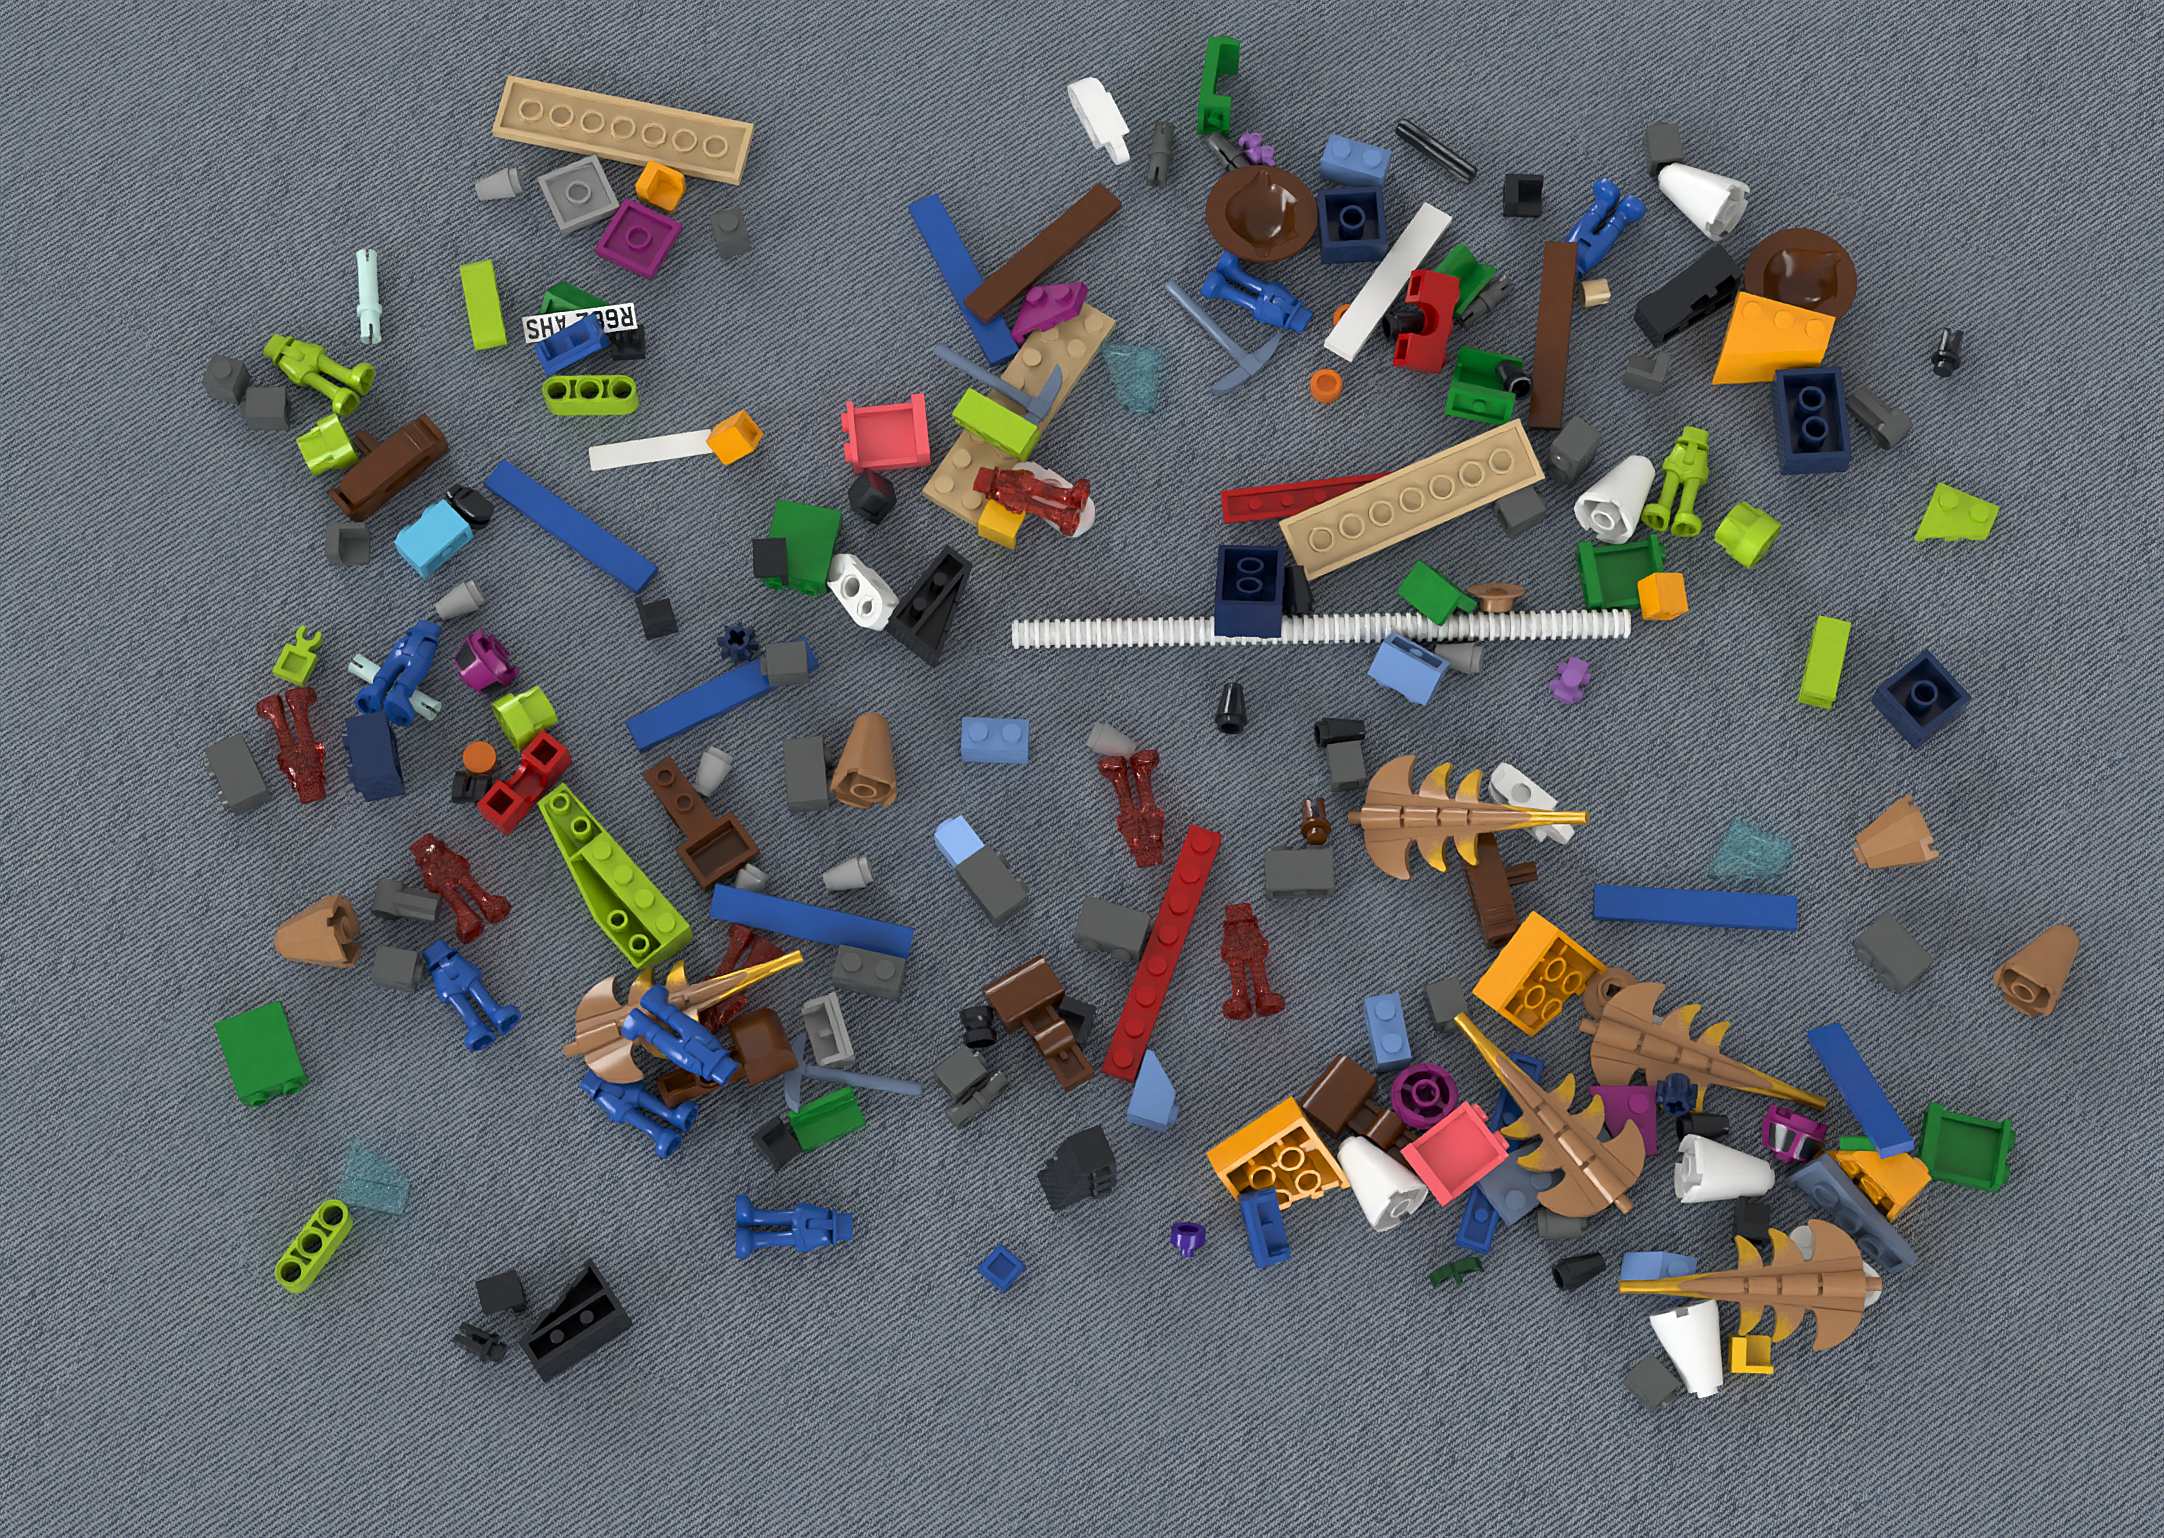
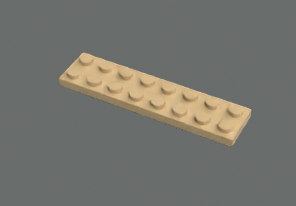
M508 75L492 129L494 137L589 156L596 154L599 158L646 167L649 160H653L684 175L739 186L755 131L754 124L511 75Z
M1085 302L1078 316L1066 322H1060L1045 332H1042L1040 328L1033 330L1000 378L1030 397L1036 396L1038 398L1057 363L1059 364L1063 376L1062 386L1051 405L1050 412L1044 421L1038 424L1039 430L1037 432L1041 434L1116 327V320ZM994 389L987 396V398L1022 418L1027 414L1024 407ZM964 429L923 488L922 496L978 528L977 523L991 495L997 498L1000 496L1011 480V470L1021 461Z
M1517 418L1280 521L1278 525L1296 566L1304 565L1305 574L1309 582L1495 501L1507 494L1543 480L1545 476L1521 421Z

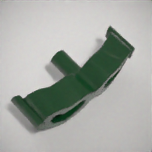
M1469 1257L1443 1265L1429 1274V1278L1435 1289L1437 1285L1445 1282L1452 1276H1454L1457 1285L1464 1283L1461 1274L1478 1271L1484 1272L1478 1257Z

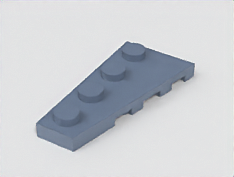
M1602 1126L1597 1139L1601 1143L1612 1140ZM1542 1140L1508 1153L1509 1158L1475 1183L1508 1227L1540 1204L1536 1198L1538 1193L1556 1187L1564 1179L1565 1172L1562 1168L1552 1172L1539 1173L1529 1171L1516 1164L1519 1157L1527 1156L1539 1148Z
M1827 1152L1792 1170L1783 1179L1789 1187L1792 1188L1796 1184L1808 1195L1805 1200L1815 1209L1821 1206L1835 1218L1832 1224L1859 1238L1857 1245L1890 1274L1893 1275L1912 1266L1919 1258L1910 1248L1908 1242L1900 1237L1887 1222L1886 1217L1864 1196L1863 1191L1841 1170L1840 1165Z

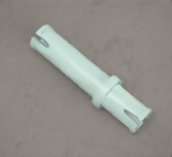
M362 249L356 253L360 305L357 306V316L361 322L360 340L364 344H369L371 332L372 344H377L382 340L379 317L382 316V306L378 300L377 252L369 249L368 261H366V250Z
M357 654L353 660L362 665L363 668L361 669L350 662L348 671L372 684L375 674L381 667L365 658L362 654ZM397 677L396 680L394 681V684H393L391 690L394 689V686H395L396 681L398 680V677ZM418 686L412 697L409 698L414 710L429 721H432L437 714L426 707L430 706L438 712L441 709V702L419 691Z

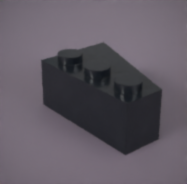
M1719 244L1655 293L1644 296L1637 303L1634 321L1653 346L1658 348L1734 301L1743 272L1724 247Z
M949 545L944 547L895 607L888 618L889 622L884 628L886 632L934 669L940 658L973 566L972 563Z
M1101 1124L1067 1137L1055 1152L1058 1159L1056 1161L1054 1158L1049 1159L1046 1163L1048 1169L1041 1170L1037 1174L1052 1212L1090 1196L1093 1199H1099L1112 1192L1111 1188L1116 1186V1160Z
M591 1258L583 1265L584 1269L571 1284L568 1283L562 1290L563 1294L554 1305L542 1313L519 1341L520 1346L544 1383L633 1326L626 1311Z

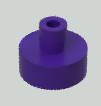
M1176 1223L1171 1227L1170 1242L1180 1248V1255L1182 1257H1193L1194 1249L1200 1248L1205 1244L1206 1229L1197 1223Z

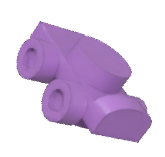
M1246 132L1241 136L1239 145L1243 149H1247L1245 154L1252 165L1275 167L1276 163L1272 160L1274 149L1271 146L1261 148L1262 136L1260 133L1254 132L1250 135Z
M1573 656L1570 657L1568 663L1561 661L1557 673L1562 676L1560 680L1554 677L1549 686V690L1554 692L1552 697L1568 705H1571L1573 700L1579 703L1584 693V690L1579 689L1580 684L1587 686L1592 676L1591 673L1587 672L1589 663Z

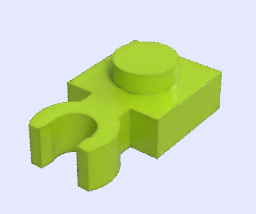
M301 625L296 632V639L298 641L296 646L286 643L272 672L274 676L304 688L319 660L312 651L322 645L323 635L317 631L312 640H305L308 630L306 626Z

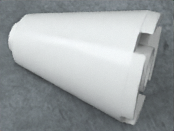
M1677 162L1666 165L1658 177L1660 182L1659 189L1713 241L1723 239L1718 235L1724 230L1730 233L1734 229L1748 204V201L1743 198L1745 191L1750 193V189L1745 183Z
M1629 456L1579 496L1575 503L1574 511L1576 518L1586 531L1591 527L1599 533L1596 537L1597 539L1610 544H1623L1627 542L1635 532L1655 477V470L1650 460L1643 456Z
M1695 1134L1685 1136L1679 1146L1678 1152H1684L1682 1163H1675L1674 1186L1677 1198H1683L1680 1201L1682 1203L1690 1204L1736 1199L1739 1196H1763L1774 1185V1170L1770 1169L1767 1161Z
M1351 1136L1340 1144L1337 1159L1369 1224L1377 1232L1387 1231L1401 1223V1220L1398 1218L1407 1210L1411 1215L1423 1203L1428 1194V1188L1423 1180L1365 1137L1359 1136L1355 1138V1136Z
M1702 1299L1690 1302L1684 1306H1675L1651 1314L1649 1316L1651 1325L1688 1392H1696L1698 1398L1718 1393L1717 1386L1723 1384L1719 1312L1716 1300Z

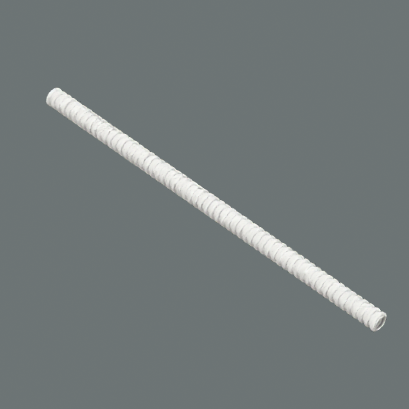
M1592 609L1591 613H1587V610H1581V613H1577L1576 610H1571L1570 613H1566V610H1561L1560 613L1551 610L1550 614H1546L1545 610H1540L1539 614H1535V611H1530L1529 614H1525V611H1519V614H1515L1514 611H1509V614H1504V612H1499L1498 614L1488 612V615H1484L1482 611L1478 612V615H1473V612L1467 615H1463V612H1458L1457 615L1451 614L1444 625L1440 627L1428 617L1422 616L1421 613H1416V616H1411V613H1406L1405 616H1401L1400 613H1396L1395 616L1385 613V616L1380 617L1379 613H1375V617H1370L1369 613L1365 614L1364 617H1360L1359 614H1354V617H1349V614H1344V617H1339L1338 614L1329 617L1328 614H1324L1323 618H1318L1317 614H1314L1313 618H1308V615H1303L1302 618H1298L1297 615H1292V618L1282 615L1281 638L1268 639L1214 636V616H1210V620H1205L1204 616H1200L1199 620H1194V617H1189V620H1184V617H1179V620H1174L1173 617L1163 620V617H1158V621H1153L1152 617H1148V621H1143L1142 618H1138L1137 621H1132V618H1127V621H1122V618L1112 621L1111 618H1107V621L1101 622V618H1097L1096 622H1091L1090 618L1086 619V622H1081L1080 619H1076V622H1070V619H1065V622H1060V619L1050 622L1049 619H1045V623H1039V619H1035L1034 623H1029V620L1019 623L1018 620H1014V623H1012V646H1014V649H1019V646H1024L1025 649H1029V646H1035V649H1039L1040 645H1045V648L1049 649L1050 645H1055V648H1060V645H1066V648H1070L1071 645H1076V648L1086 645L1087 648H1091V645L1097 644V648H1101L1102 644H1107L1109 648L1112 647V644H1117V647H1122V644H1128V647H1132L1133 644H1138V647L1148 644L1149 647H1153V643H1158L1159 647H1163L1164 643H1169V646H1174V643H1179V646H1184V643H1189L1190 646L1200 643V646H1205L1206 642H1210L1211 646H1215V642H1220L1221 645H1225L1226 642H1231V645H1236V642H1241V645H1246V642H1251L1252 645L1262 642V645H1266L1267 641H1272V644L1276 645L1277 641H1282V644H1287L1288 641H1293V644H1298V641H1303V644H1308V641L1318 644L1319 640H1323L1324 644H1328L1329 640H1334V643H1339V640H1344V643H1349L1350 640H1354L1355 643H1360V640L1370 643V640L1375 639L1376 643H1380L1381 639H1386L1392 631L1410 641L1416 639L1417 642H1422V639L1432 642V638H1437L1438 642H1442L1443 638H1447V641H1453V638H1457L1458 641H1463V638H1468V641H1473L1474 638L1483 641L1485 637H1488L1489 641H1494V637H1499V640H1504L1505 637H1509V640H1515V637H1519L1520 640H1525V637H1530V640H1535L1536 637L1545 640L1546 636H1550L1552 640H1555L1556 636H1560L1561 639H1566L1567 636H1571V639H1576L1577 636H1581L1582 639H1587V636L1597 639L1598 635H1602L1603 639H1607L1608 635H1612V638H1618L1619 635H1622L1623 638H1628L1631 632V616L1628 609H1623L1622 612H1618L1617 609H1612V612L1602 609L1601 613H1598L1596 609Z

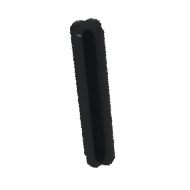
M1403 119L1397 125L1396 135L1461 181L1470 184L1475 179L1478 172L1475 166L1408 119Z

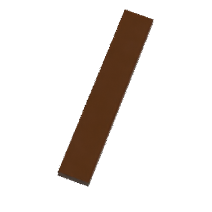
M1099 182L964 299V306L987 326L1122 207V202Z
M1545 241L1532 377L1533 390L1531 392L1528 419L1529 430H1562L1579 247L1577 242Z

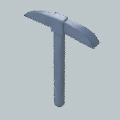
M1173 279L1165 284V290L1238 362V368L1210 387L1209 393L1215 395L1227 394L1244 384L1249 378H1254L1263 370V366L1268 363L1278 347L1281 331L1273 336L1253 355L1251 353L1247 354Z
M938 343L933 351L938 357L1024 407L1027 412L1024 419L1036 426L1041 421L1043 422L1050 412L1051 405L1062 386L1063 376L1058 363L1038 398L1036 396L1032 398L941 343Z
M807 1032L800 1035L791 1046L799 1066L783 1073L785 1100L788 1106L796 1113H798L800 1105V1084L804 1078L920 1096L923 1090V1086L919 1082L806 1065V1061H803Z

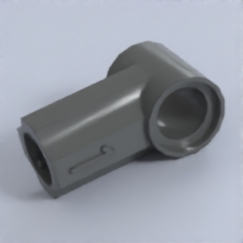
M1866 386L1855 392L1846 403V410L1869 429L1870 437L1884 450H1890L1913 428L1912 421L1902 410L1896 407L1890 408Z
M381 878L378 882L371 913L387 920H400L401 917L436 924L441 914L443 897L441 894L408 888L406 884L397 880Z

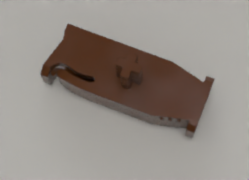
M424 413L381 445L366 429L362 432L360 430L357 431L351 442L360 450L365 458L349 470L337 488L330 489L327 494L353 522H363L419 477L443 453L449 450L444 434Z
M1493 832L1479 833L1477 841L1479 865L1474 866L1460 855L1457 848L1456 851L1485 949L1490 950L1506 946L1520 928L1510 887L1537 881L1538 876L1537 868L1533 861L1504 868Z

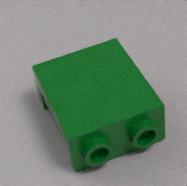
M1220 35L1217 37L1209 36L1198 103V134L1211 135L1215 131L1220 130L1225 137H1229L1232 97L1216 95L1219 74L1238 75L1240 40L1233 39L1230 36Z
M1460 346L1444 414L1498 426L1510 422L1516 394L1502 390L1495 374V368L1498 363L1507 360L1522 369L1523 359Z
M778 499L768 538L786 537L789 586H782L781 577L762 578V582L775 590L791 588L807 596L826 595L828 589L827 579L837 537L841 535L844 524L842 511Z
M1657 533L1649 534L1648 539L1644 541L1593 547L1592 541L1578 542L1575 557L1587 613H1591L1592 609H1596L1598 613H1601L1602 609L1612 612V609L1621 611L1623 609L1641 608L1638 581L1653 573H1665L1663 562H1666V551L1664 543L1658 542Z
M280 1000L214 1023L238 1098L244 1106H261L269 1102L272 1096L281 1093L283 1095L297 1093L302 1090L303 1085L309 1083L288 1024L289 1019L286 1010Z
M1930 1102L1924 1110L1916 1158L1926 1165L1929 1170L1927 1174L1931 1179L1996 1193L2002 1183L2007 1184L2011 1165L2006 1163L2007 1151L2013 1150L2016 1131L2011 1130L2012 1120L2004 1119L2003 1122H1995L1943 1110V1104Z

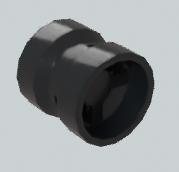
M456 771L452 785V803L463 805L466 802H471L477 807V803L492 788V776L488 774L471 776L466 771Z
M976 1006L966 1008L960 1012L961 1024L967 1030L963 1034L964 1045L973 1049L984 1048L997 1043L996 1030L991 1028L994 1020L992 1007Z

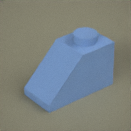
M1147 1049L1128 1107L1127 1122L1166 1133L1169 1123L1175 1125L1181 1105L1175 1104L1176 1091L1154 1051Z
M1664 1251L1625 1252L1620 1280H1648L1693 1275L1696 1272L1698 1258ZM1656 1294V1295L1667 1296V1297H1672V1298H1677V1299H1682V1300H1688V1298H1689V1297H1682V1296Z

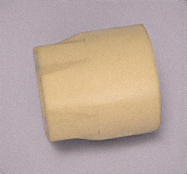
M1606 278L1579 282L1578 295L1582 307L1608 303L1610 291Z

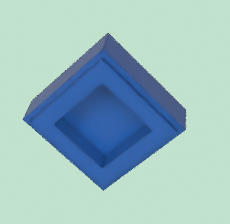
M1000 1243L977 1270L1004 1294L1026 1269V1265Z

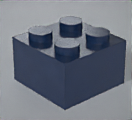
M1382 186L1318 190L1316 205L1318 210L1317 223L1321 265L1383 261L1387 251V234Z
M1926 649L1876 689L1871 702L1916 750L1963 713L1972 697L1932 653Z
M380 711L346 718L347 730L341 731L344 749L348 751L351 761L347 762L349 779L354 783L356 793L361 792L366 802L405 795L396 735L386 712Z

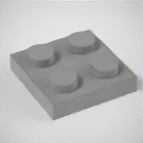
M596 154L537 177L538 184L562 236L615 215L620 208Z

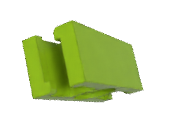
M970 387L952 413V416L956 418L955 422L957 425L1023 463L1026 462L1042 437L1041 433L1037 432L1039 430L1038 426Z
M1821 615L1818 616L1817 623H1815L1798 702L1826 709L1831 708L1832 702L1836 698L1851 622Z

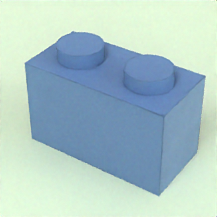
M1330 133L1321 159L1319 178L1352 188L1382 186L1383 188L1390 167L1392 151Z
M1392 631L1382 642L1367 674L1375 678V681L1381 686L1393 688L1404 694L1408 701L1426 706L1435 696L1449 668L1450 662Z
M962 717V762L1028 764L1029 720Z
M1399 992L1365 998L1363 1013L1375 1073L1408 1068L1412 1056Z

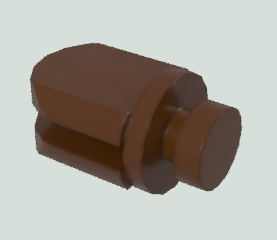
M1303 798L1301 834L1310 845H1323L1326 843L1327 836L1331 832L1330 822L1326 819L1324 798H1316V817H1313L1311 799Z

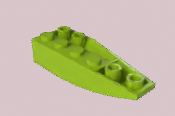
M564 782L537 802L595 922L638 971L670 959L694 939L690 925Z

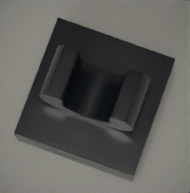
M644 324L637 325V329L611 332L613 361L646 359Z

